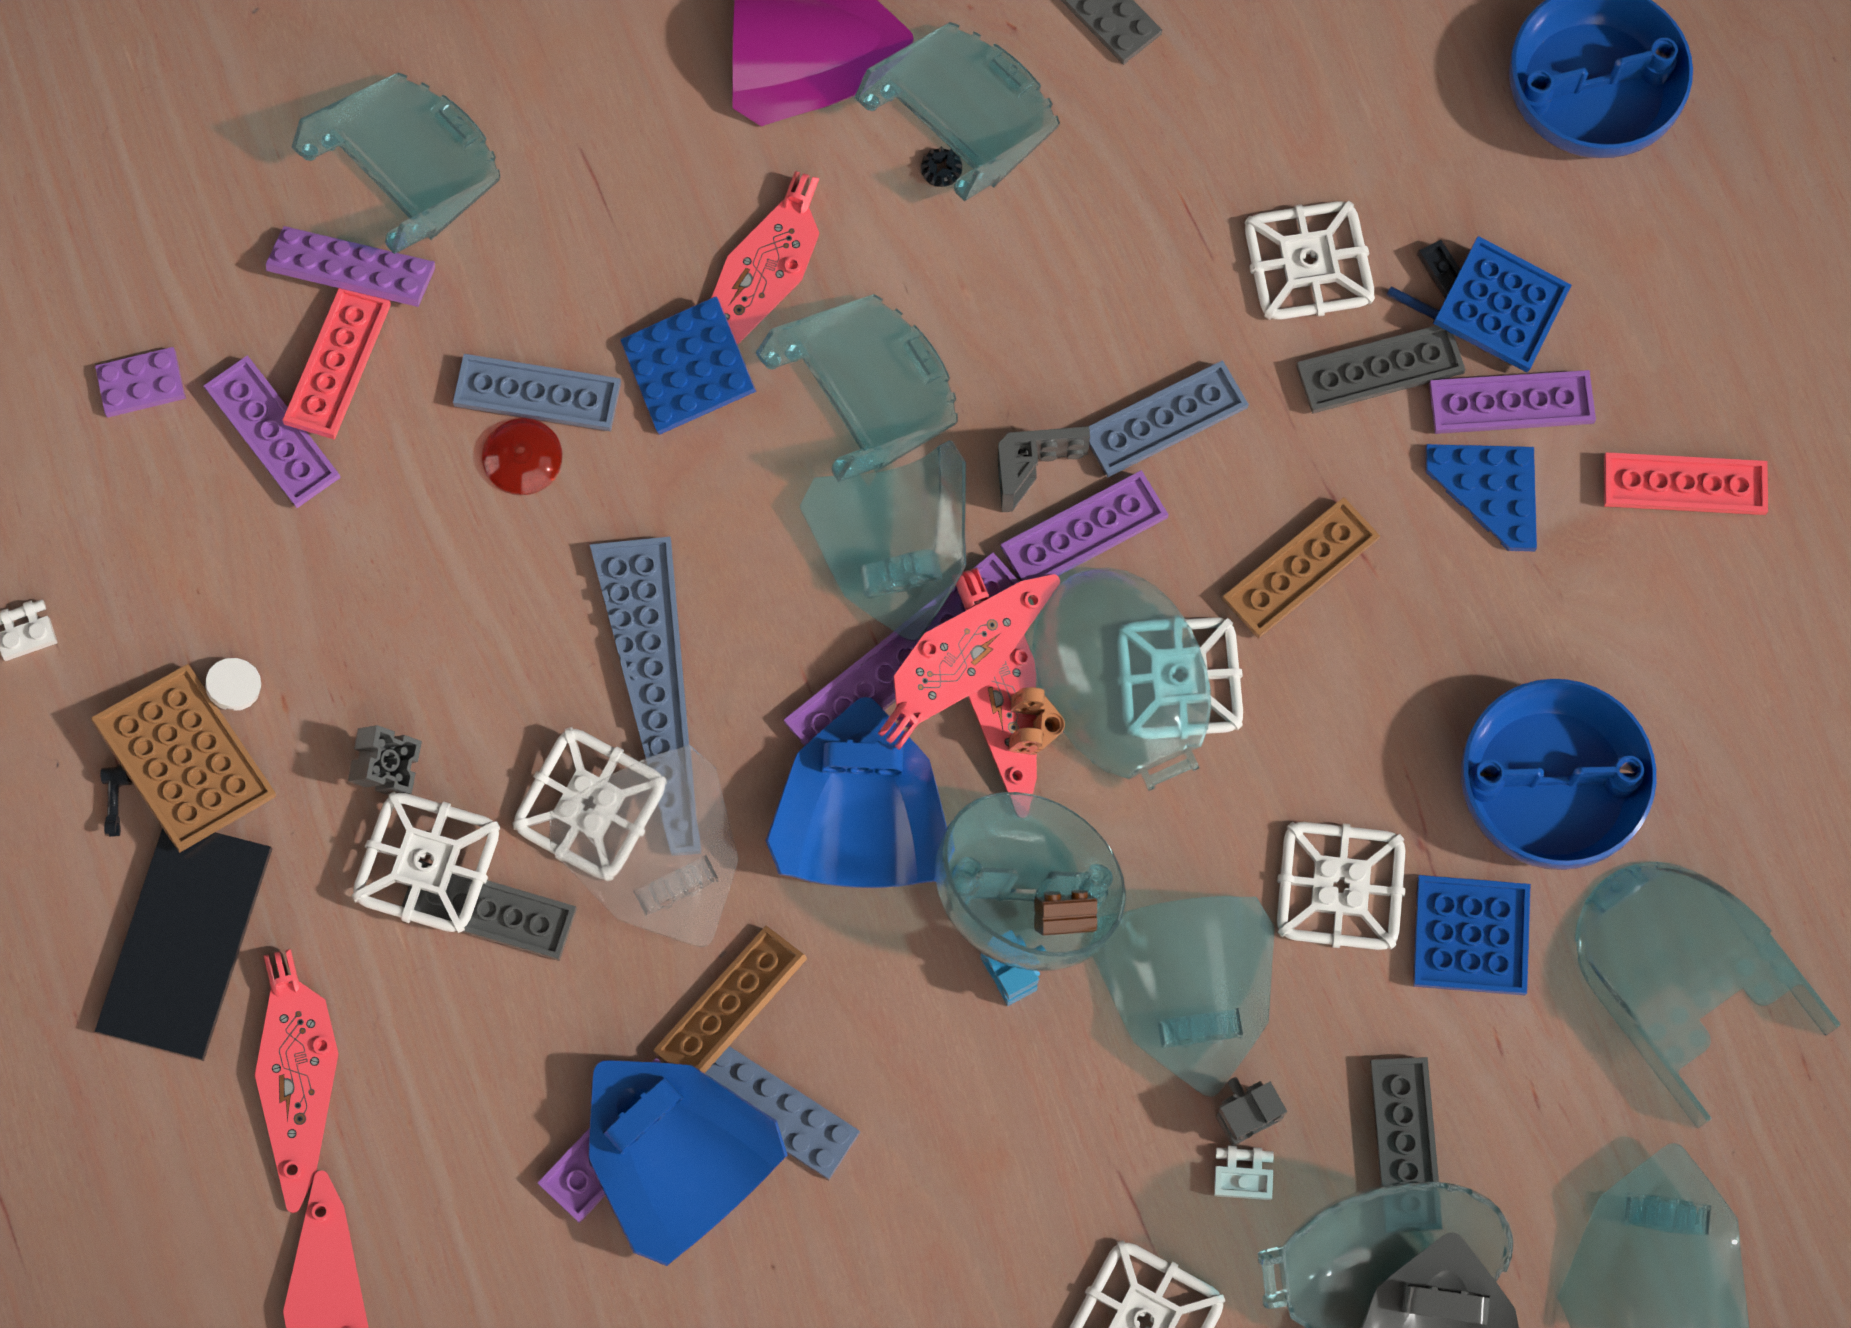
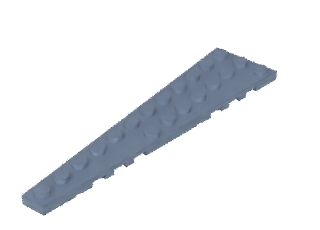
M671 536L590 544L647 765L666 780L667 785L664 786L658 807L671 856L699 853Z

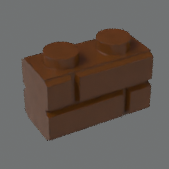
M1080 889L1072 890L1071 895H1061L1060 892L1056 891L1044 892V897H1035L1034 899L1035 931L1042 936L1096 932L1097 898L1088 894L1087 890Z

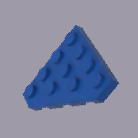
M1426 445L1427 475L1433 480L1438 481L1446 489V493L1460 506L1463 505L1486 531H1490L1501 541L1500 544L1506 550L1536 551L1534 447Z

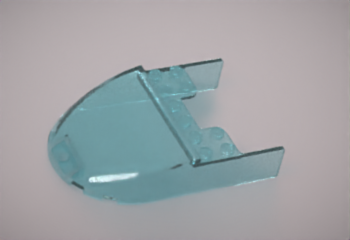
M1665 862L1638 863L1609 875L1599 883L1585 901L1576 926L1577 959L1581 972L1594 994L1697 1128H1700L1712 1118L1679 1075L1681 1068L1705 1052L1710 1046V1035L1699 1019L1741 989L1745 991L1755 1004L1760 1006H1767L1790 990L1825 1036L1841 1024L1770 934L1772 930L1734 894L1705 875L1680 865Z

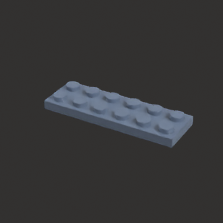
M464 354L453 405L454 407L611 431L621 379Z
M1222 360L1090 425L1089 447L1108 478L1247 409L1249 404Z
M730 1046L705 1072V1074L775 1119L787 1153L828 1180H830L860 1134L858 1129Z

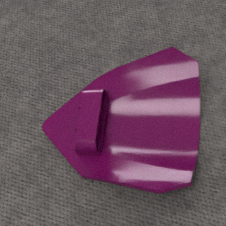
M734 0L733 109L758 125L764 126L825 108L854 97L913 45V34L878 0Z

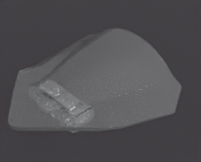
M691 745L667 751L628 766L588 787L550 812V849L618 920L698 947L708 946L712 942L739 858L716 767Z

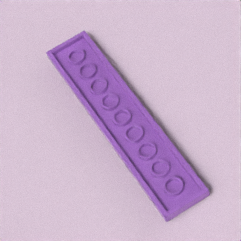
M994 553L974 567H978L990 598L1019 582ZM955 583L784 719V723L804 746L859 698H872L884 711L896 702L894 674L923 634L965 612V607Z

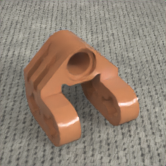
M1022 688L1012 695L1011 711L1036 715V719L1033 721V728H1021L1010 735L1009 751L1036 755L1063 732L1065 721L1041 688ZM1045 721L1052 724L1053 732L1046 729Z

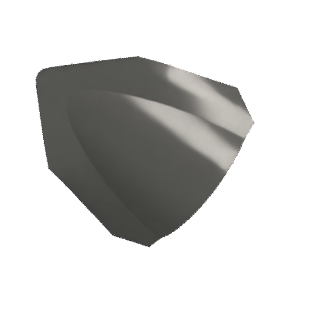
M1452 1232L1441 1236L1375 1288L1361 1328H1519L1516 1309L1465 1240L1459 1234Z

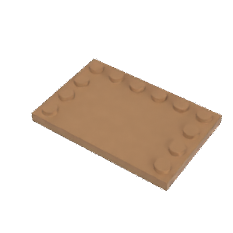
M189 664L91 717L93 724L179 853L276 797L275 791L221 711L211 702L206 689Z

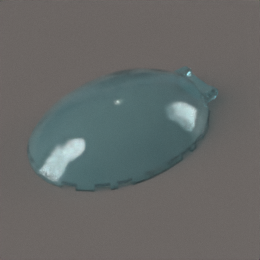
M1109 567L1091 568L1075 573L1060 582L1055 592L1038 614L1033 634V658L1039 687L1045 691V696L1062 715L1065 721L1063 732L1073 743V746L1089 758L1093 764L1109 774L1113 773L1127 779L1140 774L1148 791L1155 789V785L1185 771L1199 769L1192 750L1202 746L1206 732L1209 729L1211 715L1210 682L1199 644L1190 626L1175 604L1160 589L1144 578L1120 569ZM1185 755V760L1152 775H1149L1147 771L1177 756Z
M1428 1181L1398 1182L1371 1187L1337 1199L1319 1209L1299 1225L1282 1246L1264 1249L1258 1253V1263L1262 1265L1265 1295L1262 1297L1263 1306L1268 1309L1287 1306L1290 1319L1305 1328H1361L1375 1288L1446 1233L1454 1232L1459 1234L1494 1280L1497 1281L1502 1272L1507 1273L1512 1259L1513 1236L1511 1228L1499 1207L1489 1198L1470 1188L1450 1183ZM1278 1263L1283 1288L1280 1291H1276L1273 1265Z

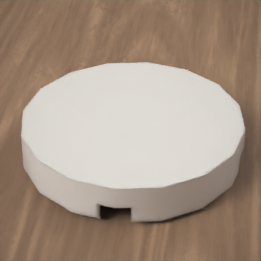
M226 658L216 662L209 669L206 677V693L211 702L219 708L225 710L227 708L234 709V711L243 710L250 707L258 699L261 689V678L256 668L249 662L238 658Z

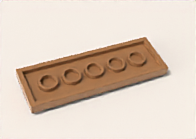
M1343 497L1226 593L1222 600L1259 639L1378 541L1380 535Z
M766 925L653 1051L666 1063L693 1065L705 1073L807 960L806 956Z

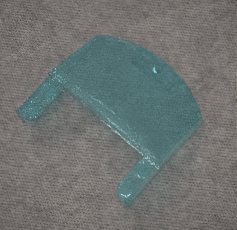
M949 22L868 68L854 98L865 109L875 111L878 107L897 97L973 168V170L958 178L954 184L955 193L963 201H966L990 185L994 188L1054 132L1060 122L1058 116H1054L1051 110L1053 104L1050 98L1045 99L1040 92V83L1017 59L999 45L994 44L990 46L980 40V34L973 32L970 35L958 30L960 25Z
M395 73L301 118L291 146L298 155L308 161L315 160L316 157L328 151H333L336 147L340 146L409 217V219L400 223L398 227L390 230L386 235V246L394 254L426 237L430 240L435 238L500 180V171L496 168L495 164L496 156L485 143L486 137L475 122L445 95L439 97L429 91L430 86L422 82L421 85H417L406 80L407 75Z
M875 294L772 328L756 351L760 361L768 369L772 370L803 359L860 447V450L841 456L833 462L831 470L838 483L873 469L875 472H878L958 422V413H955L954 402L956 401L955 392L951 393L948 384L950 377L938 353L916 325L911 327L901 318L902 312L897 308L894 311L881 303L883 299Z

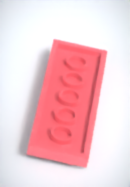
M341 288L338 289L283 418L284 425L335 440L390 309V300Z
M1606 452L1604 455V507L1766 515L1768 513L1767 461Z

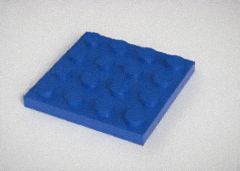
M1478 236L1433 324L1528 373L1572 285Z
M717 296L620 339L659 435L757 392Z
M1419 875L1417 880L1413 987L1525 996L1528 985L1531 884Z

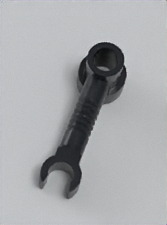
M117 764L116 767L102 768L100 771L102 784H108V808L104 832L109 834V837L120 836L121 834L120 818L118 816L119 787L132 785L133 783L121 764Z

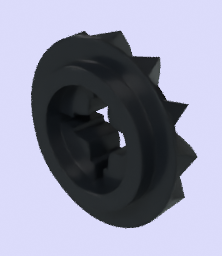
M941 146L939 149H930L929 153L923 156L921 163V173L924 179L937 187H946L954 184L962 173L960 155L954 153L952 148L948 150ZM946 159V167L948 169L942 168L937 173V164L935 163L941 164Z

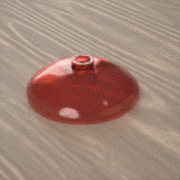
M528 418L513 419L498 426L488 436L482 451V463L489 480L500 490L513 495H530L545 489L557 477L563 460L562 447L553 430L540 421ZM519 447L525 448L523 453H516V449Z

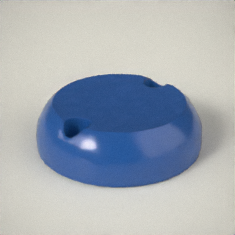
M1545 0L1529 14L1522 24L1513 43L1510 55V88L1516 106L1525 121L1538 135L1550 144L1568 153L1582 157L1615 158L1641 151L1655 143L1673 126L1682 113L1688 100L1693 80L1692 56L1683 32L1673 18L1652 0Z
M1568 679L1536 680L1517 686L1499 696L1484 710L1471 729L1464 747L1461 763L1463 795L1467 808L1482 833L1496 847L1514 859L1531 866L1552 870L1578 869L1593 865L1622 849L1639 831L1648 816L1657 784L1654 753L1643 727L1635 716L1610 694L1597 687ZM1619 769L1628 770L1632 773H1620ZM1480 773H1487L1491 776L1483 777L1480 776Z

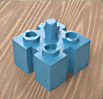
M1011 931L982 946L980 959L989 975L993 978L1007 1006L1037 991L1040 972L1034 961L1046 955L1042 946L1025 954L1026 947L1019 936L1014 937Z

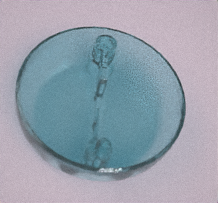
M1002 792L978 798L958 812L948 825L938 846L935 858L936 884L940 901L948 918L968 943L985 956L1001 964L1030 971H1054L1072 967L1084 962L1099 951L1113 935L1123 916L1126 903V889L1120 865L1113 851L1104 838L1085 819L1067 807L1047 798L1020 792ZM1080 889L1087 890L1088 894L1097 898L1096 932L1042 936L1035 931L1034 899L1035 897H1044V892L1056 891L1060 892L1061 895H1071L1072 890Z

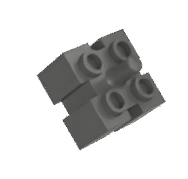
M378 725L358 728L354 750L359 751V757L351 761L348 782L365 788L376 786L375 791L386 795L394 791L395 793L412 794L416 773L410 771L412 763L418 762L422 741L406 735L394 736L395 731Z
M1234 1077L1227 1082L1234 1095L1221 1102L1222 1105L1219 1107V1113H1217L1216 1118L1230 1144L1235 1146L1254 1134L1282 1121L1287 1110L1271 1081L1264 1085L1262 1081H1259L1246 1089L1247 1092H1245L1238 1078Z

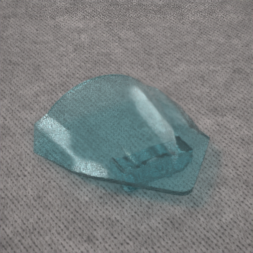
M947 441L939 445L931 453L915 462L891 470L863 475L814 478L799 507L844 596L909 641L920 639L943 606L966 567V461L953 441Z
M1215 896L1183 899L1145 906L1101 918L1091 955L1133 1042L1201 1094L1212 1097L1222 1090L1269 1023L1275 927L1257 897Z
M1676 1143L1666 1145L1599 1197L1558 1295V1300L1571 1328H1749L1738 1218L1681 1145Z

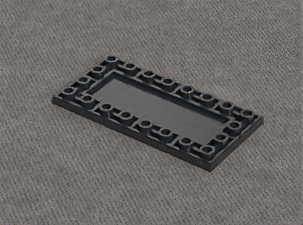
M162 828L94 1032L200 1061L205 1060L271 856V846L214 832L179 853Z

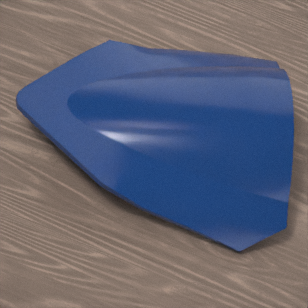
M859 698L797 753L765 840L779 875L795 877L819 884L855 888L900 887L937 881L953 848L930 760L910 737L900 750L894 747L904 733L903 730L892 743L886 741L896 722L893 723L885 735L881 737L878 734L890 716L872 698Z
M609 1060L598 1063L594 1068L589 1160L632 1252L668 1266L723 1220L788 1156L778 1123L775 1119L693 1065Z

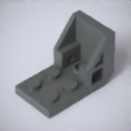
M1089 426L1007 433L998 443L997 458L1002 513L1013 512L1036 481L1038 459L1049 462L1059 457H1067L1074 460L1088 455L1090 441Z

